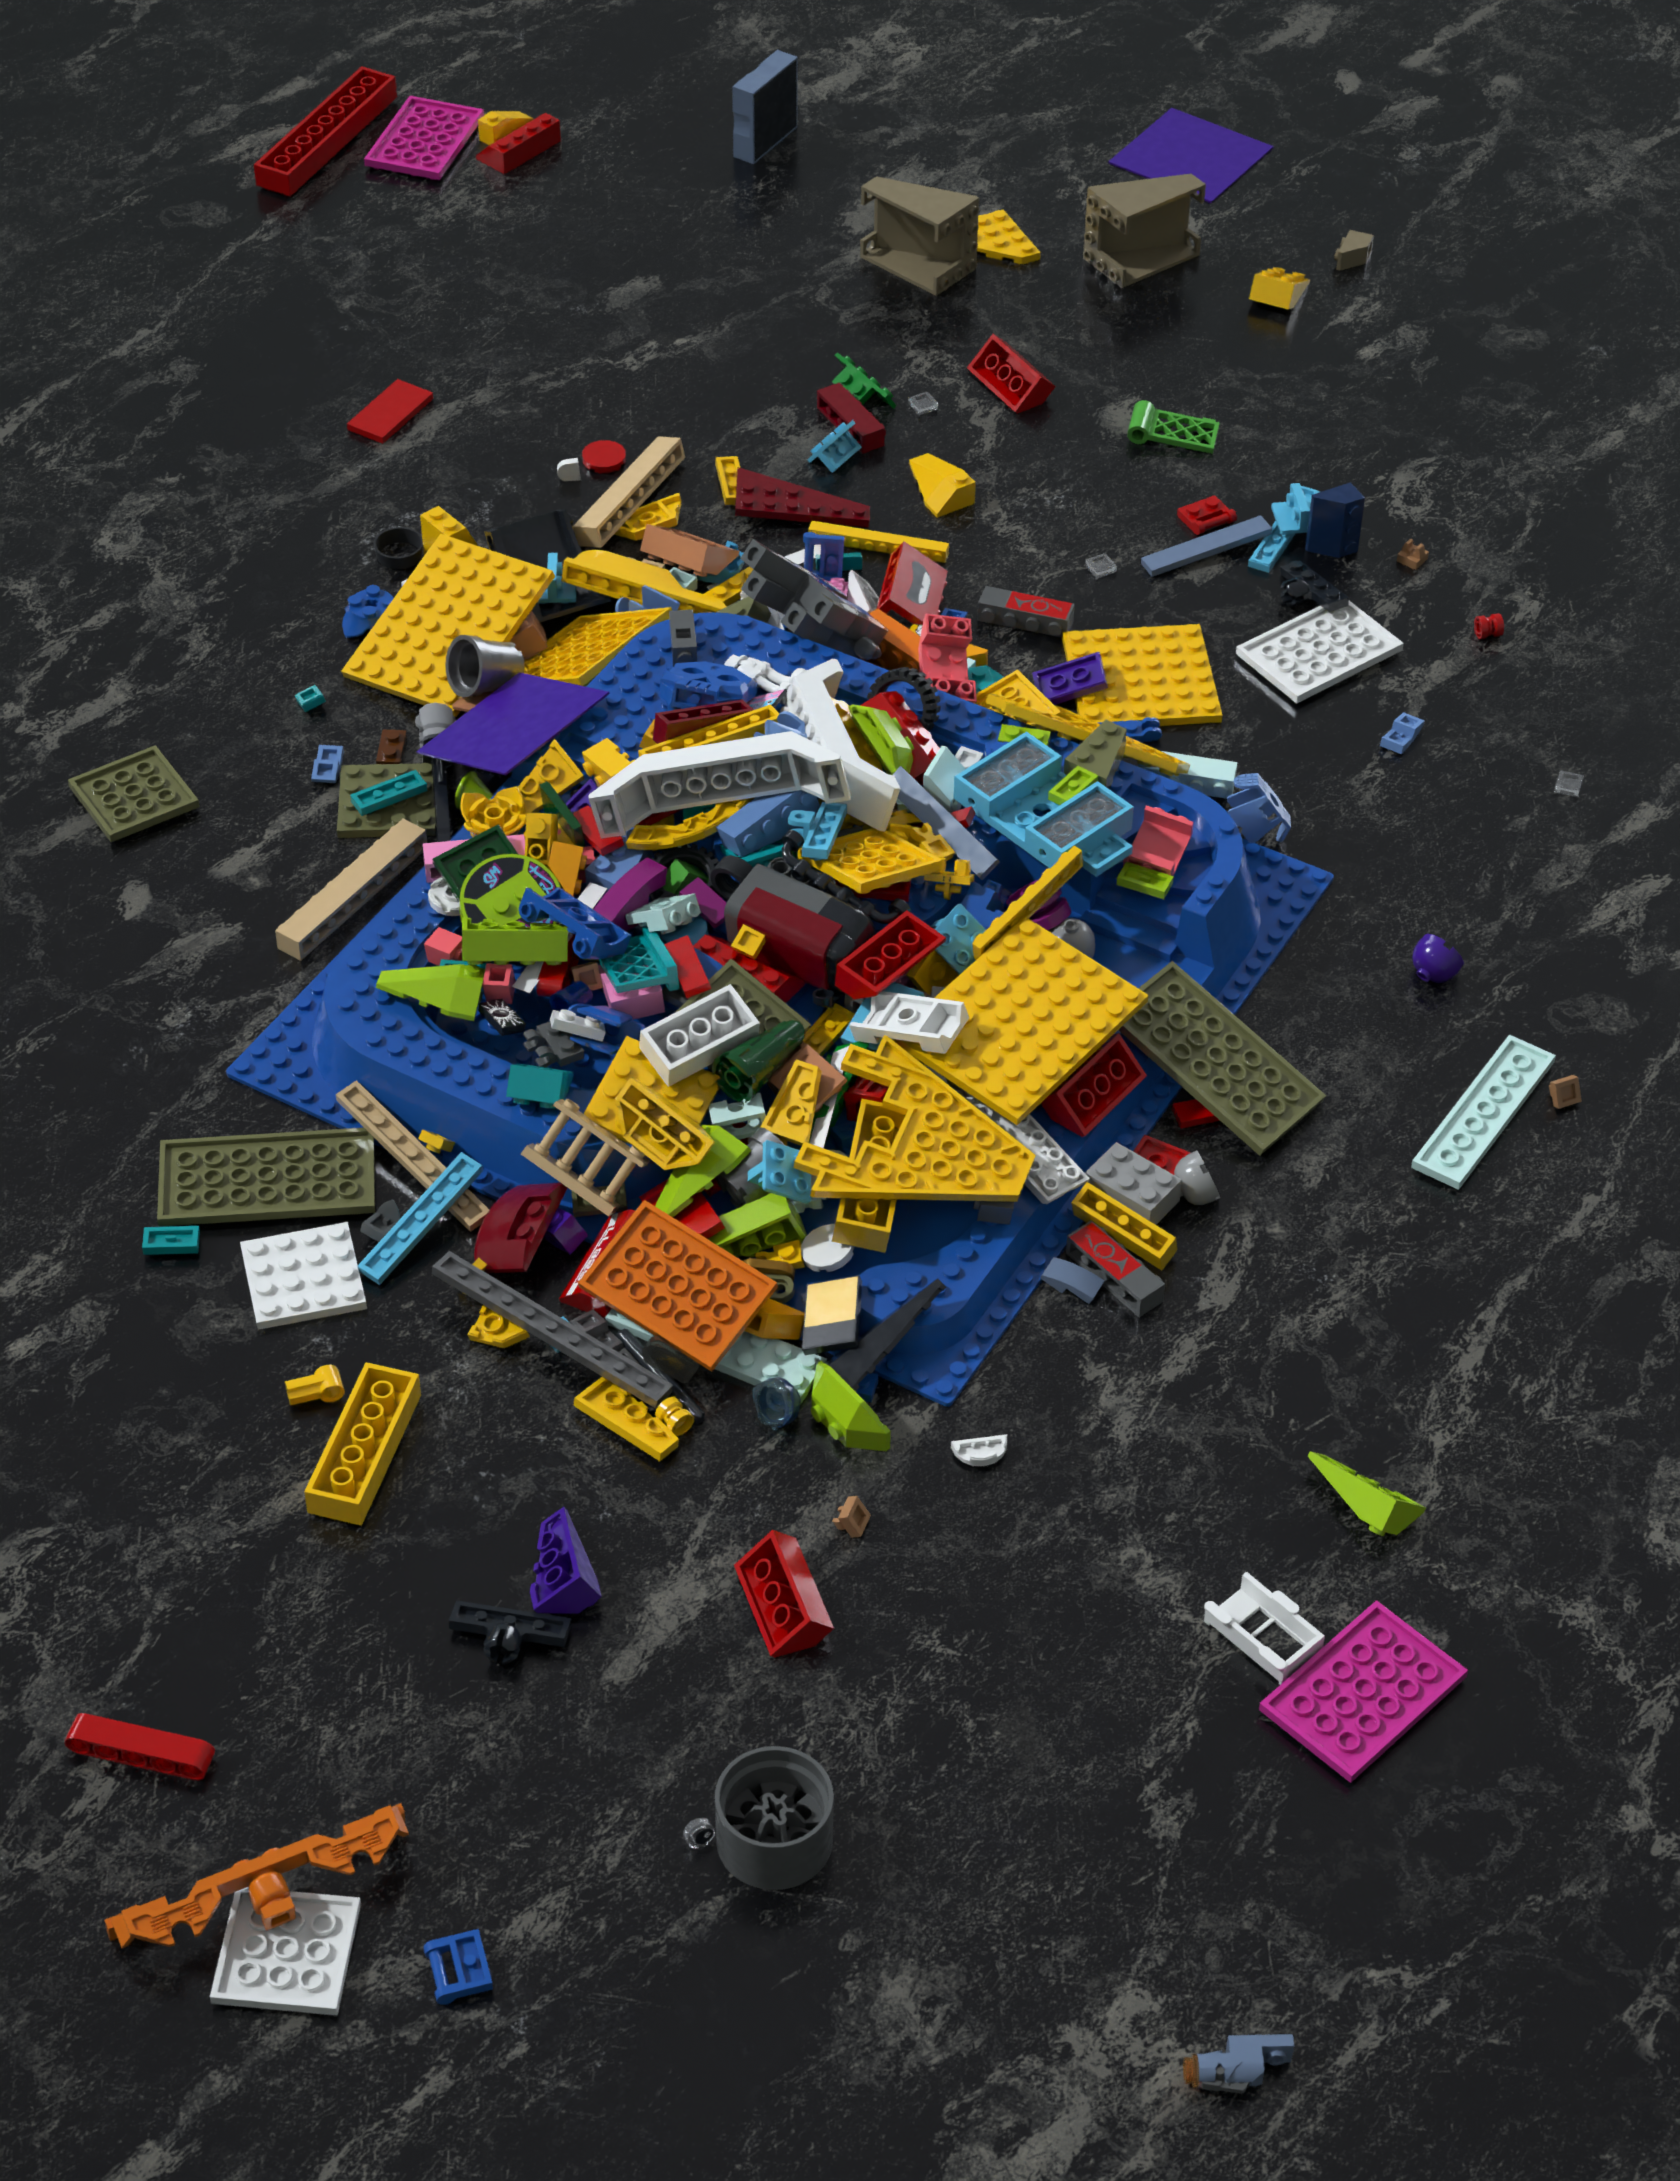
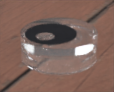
M697 1818L691 1821L683 1831V1838L691 1848H700L708 1844L715 1835V1828L707 1818Z

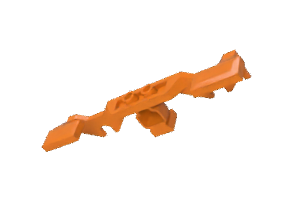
M401 1803L392 1807L389 1805L375 1811L372 1815L344 1825L343 1837L338 1839L316 1834L280 1849H269L262 1856L255 1859L241 1860L235 1863L232 1868L197 1881L187 1898L168 1905L164 1896L141 1906L135 1905L122 1910V1913L105 1919L109 1939L112 1941L118 1938L121 1948L127 1947L134 1938L167 1947L174 1946L175 1942L171 1932L175 1925L186 1923L191 1927L195 1937L201 1935L221 1903V1897L247 1887L253 1909L256 1914L261 1915L266 1931L295 1920V1906L282 1873L310 1862L312 1866L352 1875L355 1874L351 1859L358 1852L369 1854L374 1866L380 1864L396 1835L403 1837L409 1835L405 1825V1811Z

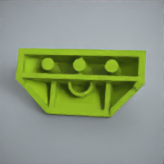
M859 705L849 706L851 719L886 773L893 775L901 766L910 774L913 764L912 750H914V746L907 736L904 738L900 733L902 728L895 717L891 719L887 711Z
M822 1361L817 1363L811 1407L814 1419L817 1422H822L828 1428L831 1436L835 1440H839L845 1447L877 1451L889 1450L891 1431L880 1422L878 1416L869 1405L829 1365Z

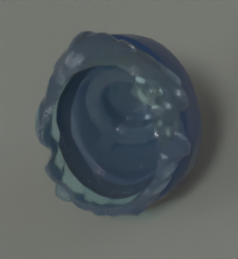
M772 1377L762 1381L753 1388V1402L757 1410L758 1419L766 1426L777 1430L779 1427L788 1425L796 1419L801 1404L800 1395L797 1389L786 1379Z

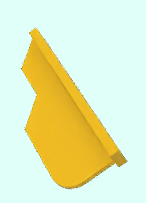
M584 551L574 559L567 557L563 563L562 582L617 599L626 597L643 605L642 587L646 585L680 603L678 610L693 609V613L717 612L727 607L720 599L682 588L669 570L608 551Z

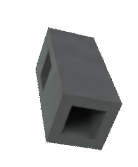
M693 609L669 611L673 667L675 663L697 662Z

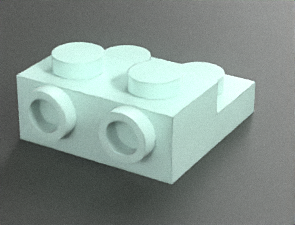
M694 893L658 898L626 914L625 917L628 925L639 923L640 927L648 926L649 932L660 931L661 934L675 931V926L691 923L692 917H697L701 911Z

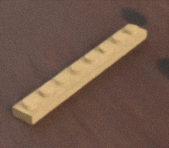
M357 1080L336 1094V1101L426 1189L444 1172L446 1167ZM468 1188L448 1209L470 1232L482 1224L489 1211Z

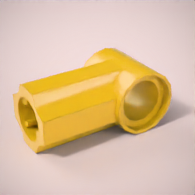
M334 1365L321 1366L315 1371L314 1375L285 1381L290 1405L320 1398L324 1402H335L342 1398L345 1392L339 1370Z

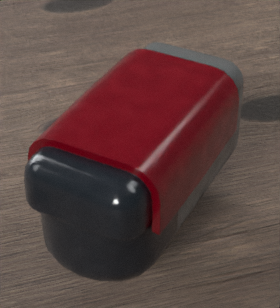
M783 857L773 859L767 867L757 864L726 903L724 917L728 942L733 943L744 924L765 935V944L757 958L802 979L805 983L816 988H828L832 991L843 992L835 986L837 964L876 934L875 926L870 917L862 909L834 897L835 895L829 891L823 892L812 887L813 881L805 877L802 881L793 878L790 873L792 867L784 862Z

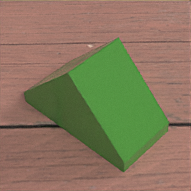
M675 858L667 870L666 884L663 888L668 892L679 895V892L697 877L705 884H708L709 878L699 867Z

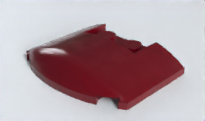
M562 1183L517 1185L502 1195L492 1205L480 1226L475 1243L474 1261L480 1258L487 1264L484 1270L485 1273L526 1272L568 1187Z

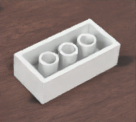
M730 984L641 1030L639 1048L669 1087L713 1064L714 1060L724 1052L730 1051L746 1040L758 1036L760 1022Z

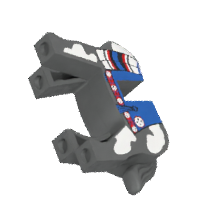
M752 539L740 558L753 569L741 588L743 592L753 600L784 614L785 616L781 623L804 639H809L866 662L881 657V649L878 646L889 631L883 624L861 607L846 600L847 596L829 582Z

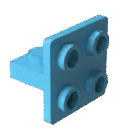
M852 420L847 425L843 422L834 430L835 433L832 432L821 441L823 445L819 443L811 450L813 455L807 459L808 462H812L818 456L831 473L839 468L862 448L848 431L855 422Z
M1300 483L1291 484L1290 493L1286 495V502L1272 503L1271 505L1281 534L1305 533L1308 530L1311 500H1306Z
M548 553L547 569L553 571L555 578L538 600V603L566 604L576 602L577 586L561 581L563 564L558 562L557 553Z
M958 904L945 918L936 920L930 927L946 937V941L936 948L935 951L960 975L976 961L973 955L972 943L976 936L983 934L986 929L962 904Z
M769 1140L763 1142V1161L748 1171V1182L758 1184L764 1191L805 1204L811 1201V1174L793 1168L794 1161L800 1150Z

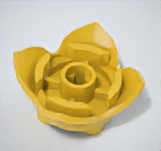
M517 786L497 792L491 800L480 793L462 794L460 808L466 821L464 828L470 832L472 837L498 824L506 836L517 835L526 824L527 815H523L524 798Z

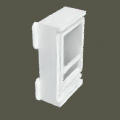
M1247 1572L1242 1575L1241 1589L1220 1606L1213 1601L1205 1603L1204 1622L1216 1628L1279 1681V1685L1323 1648L1325 1636L1297 1614L1299 1606L1281 1591L1272 1593ZM1260 1610L1270 1619L1253 1633L1249 1634L1240 1625ZM1273 1622L1303 1646L1286 1661L1269 1647L1264 1646L1255 1639L1257 1635Z

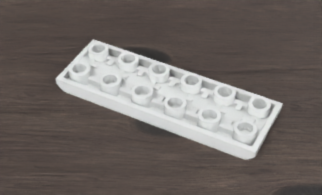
M958 1088L955 1090L1036 1155L1025 1185L1041 1203L1048 1204L1067 1192L1089 1182L1090 1178L1030 1114L1018 1125H1015L963 1089Z

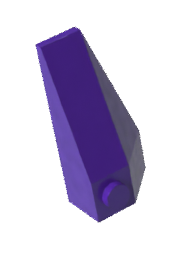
M562 1507L544 1520L540 1526L537 1549L540 1551L539 1562L534 1564L533 1571L537 1576L536 1582L531 1584L530 1588L533 1609L537 1613L579 1614L602 1597L597 1577L567 1509Z

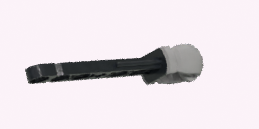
M435 702L426 704L419 709V715L415 719V724L419 728L420 748L456 721L450 707ZM423 755V763L432 764L437 842L450 841L446 768L452 766V762Z

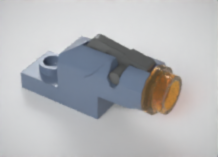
M1293 2034L1229 2035L1226 2053L1215 2051L1206 2054H1191V2057L1183 2058L1184 2084H1192L1193 2087L1205 2090L1244 2093L1248 2086L1262 2084L1264 2063L1281 2065L1285 2062H1291L1294 2049Z

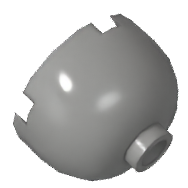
M1067 918L1059 925L1048 930L1091 959L1095 954V938L1093 931L1087 923L1079 919Z
M1197 1150L1186 1155L1178 1162L1174 1175L1182 1179L1180 1197L1184 1196L1189 1203L1194 1205H1205L1219 1199L1220 1196Z

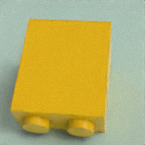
M440 506L420 515L424 556L440 534L478 546L467 528Z

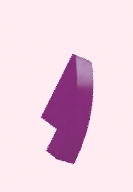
M647 857L626 872L608 890L593 910L626 932L639 925V923L628 925L625 915L648 904L649 894L666 884L667 867Z

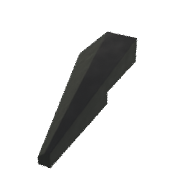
M937 1278L861 1335L858 1339V1347L843 1349L825 1363L856 1392L859 1388L858 1384L867 1374H872L876 1369L875 1366L891 1352L915 1324L914 1319L923 1310L926 1311L931 1306V1302L941 1291H944L946 1286Z

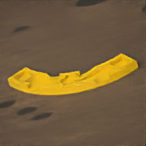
M754 798L716 803L715 807L705 814L701 812L683 820L682 824L675 826L667 824L655 826L635 825L626 841L627 848L658 850L698 841L716 833L718 825Z

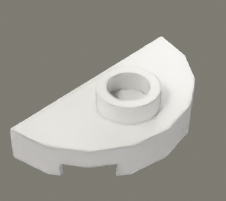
M1007 1435L951 1441V1449L954 1455L966 1464L987 1466L994 1464L1003 1457L1007 1450Z

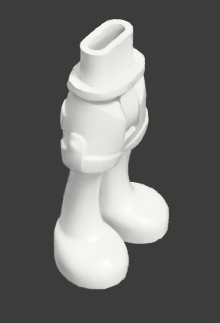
M732 655L724 664L725 666L734 667L758 683L757 688L759 687L768 693L783 689L788 690V687L793 683L794 677L807 671L803 668H797L791 677L785 676L772 669L770 663L751 657L748 658L745 655L740 657ZM787 693L779 703L786 704Z

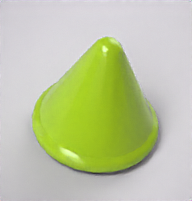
M469 771L461 779L455 794V806L461 810L460 805L463 793H480L488 799L493 797V794L480 780L475 771Z

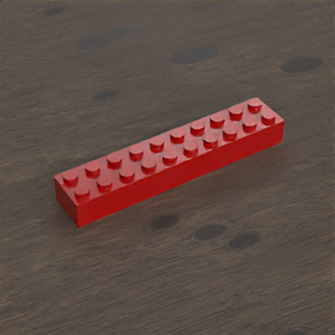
M361 66L254 164L256 186L288 196L295 193L397 98L396 77Z

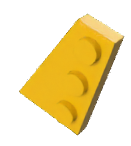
M555 739L549 745L550 748L544 756H541L536 762L535 768L518 786L524 798L523 815H527V812L537 813L543 809L540 784L544 782L550 783L557 794L561 796L585 779L582 772Z
M795 1060L761 1125L762 1128L769 1130L777 1138L800 1146L804 1142L809 1143L822 1074L818 1066Z

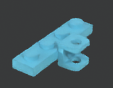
M822 802L816 817L813 811H791L788 817V824L803 827V829H791L798 832L804 839L802 857H809L812 860L828 859L846 817L847 804H825V802Z

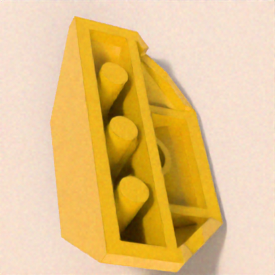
M630 1077L615 1098L623 1138L664 1170L699 1165L715 1144V1141L703 1127L662 1095L633 1077Z

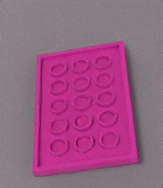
M409 96L364 158V164L375 169L390 170L395 173L400 172L412 176L440 180L478 126V119L484 116V109Z
M1376 1600L1261 1701L1259 1710L1351 1783L1467 1677L1468 1670Z

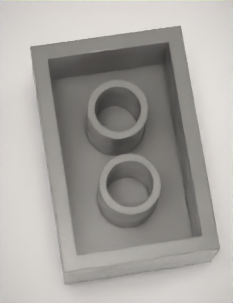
M1117 1142L1085 1172L1090 1178L1088 1183L1155 1225L1180 1201L1182 1179Z

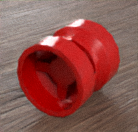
M1500 613L1491 614L1490 617H1485L1484 615L1475 617L1474 629L1477 638L1485 639L1489 635L1494 637L1503 636L1504 621Z

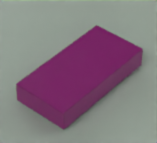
M697 877L679 892V896L695 893L701 911L699 915L713 928H717L725 921L724 909L726 902Z

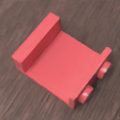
M1146 805L1143 823L1132 844V854L1123 859V866L1127 861L1174 876L1192 837L1194 822L1189 821L1184 816H1175L1161 808H1153Z

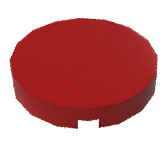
M601 440L592 442L582 451L583 464L589 470L590 468L595 469L597 473L615 472L621 468L622 464H625L626 451L622 445L614 441Z

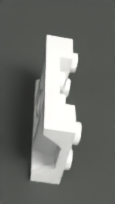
M882 991L877 996L871 997V1011L863 1023L851 1022L849 1027L855 1041L878 1044L881 1038L886 1035L891 1039L920 1043L922 1051L945 1054L968 1021L969 1015L964 1002Z

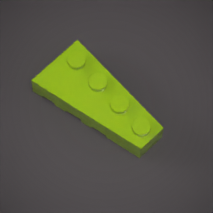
M462 917V961H467L468 964L479 965L483 964V961H494V964L506 965L509 964V961H520V964L533 965L536 961H546L548 965H560L562 962H567L568 930L564 924L533 922L530 924V927H525V923L520 921H509L504 923V925H499L493 919H483V922L471 923V918Z
M769 1193L767 1196L720 1215L719 1218L725 1228L708 1240L735 1257L745 1256L752 1258L755 1257V1253L773 1248L775 1245L800 1240L802 1244L807 1233L802 1219L790 1199Z

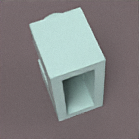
M757 1093L755 1097L746 1103L745 1099H743L741 1102L728 1104L725 1100L709 1105L712 1125L722 1127L738 1140L751 1137L761 1127L766 1117L761 1093ZM747 1121V1125L742 1128H734L732 1126L734 1123Z

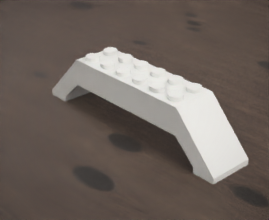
M830 659L794 677L792 685L787 690L786 704L781 708L780 713L787 711L796 715L805 722L807 739L841 756L851 800L836 803L847 804V814L879 831L885 832L901 788L894 775H888L859 758L831 699L835 698L843 670L838 660Z
M789 731L642 755L590 793L588 799L602 839L625 836L626 831L652 813L799 790L824 799L825 804L851 800V795L841 756L799 734Z

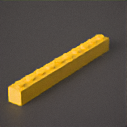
M812 521L808 532L818 535L844 536V546L892 554L905 541L932 561L946 563L949 554V543L817 521Z

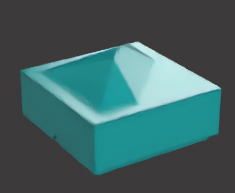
M316 685L294 695L304 712L326 702Z

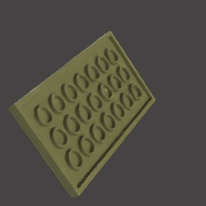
M1173 961L1138 988L1149 995L1148 1002L1119 1029L1125 1037L1260 1156L1322 1103L1326 1097L1321 1090Z
M365 1128L160 1140L158 1227L375 1213L374 1137Z

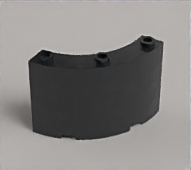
M558 509L484 531L490 550L546 569L548 553H557L558 562H562V564L567 557L574 559L582 553L572 528V516L566 509ZM577 586L576 602L566 604H539L537 602L532 612L539 622H543L610 602L611 597Z

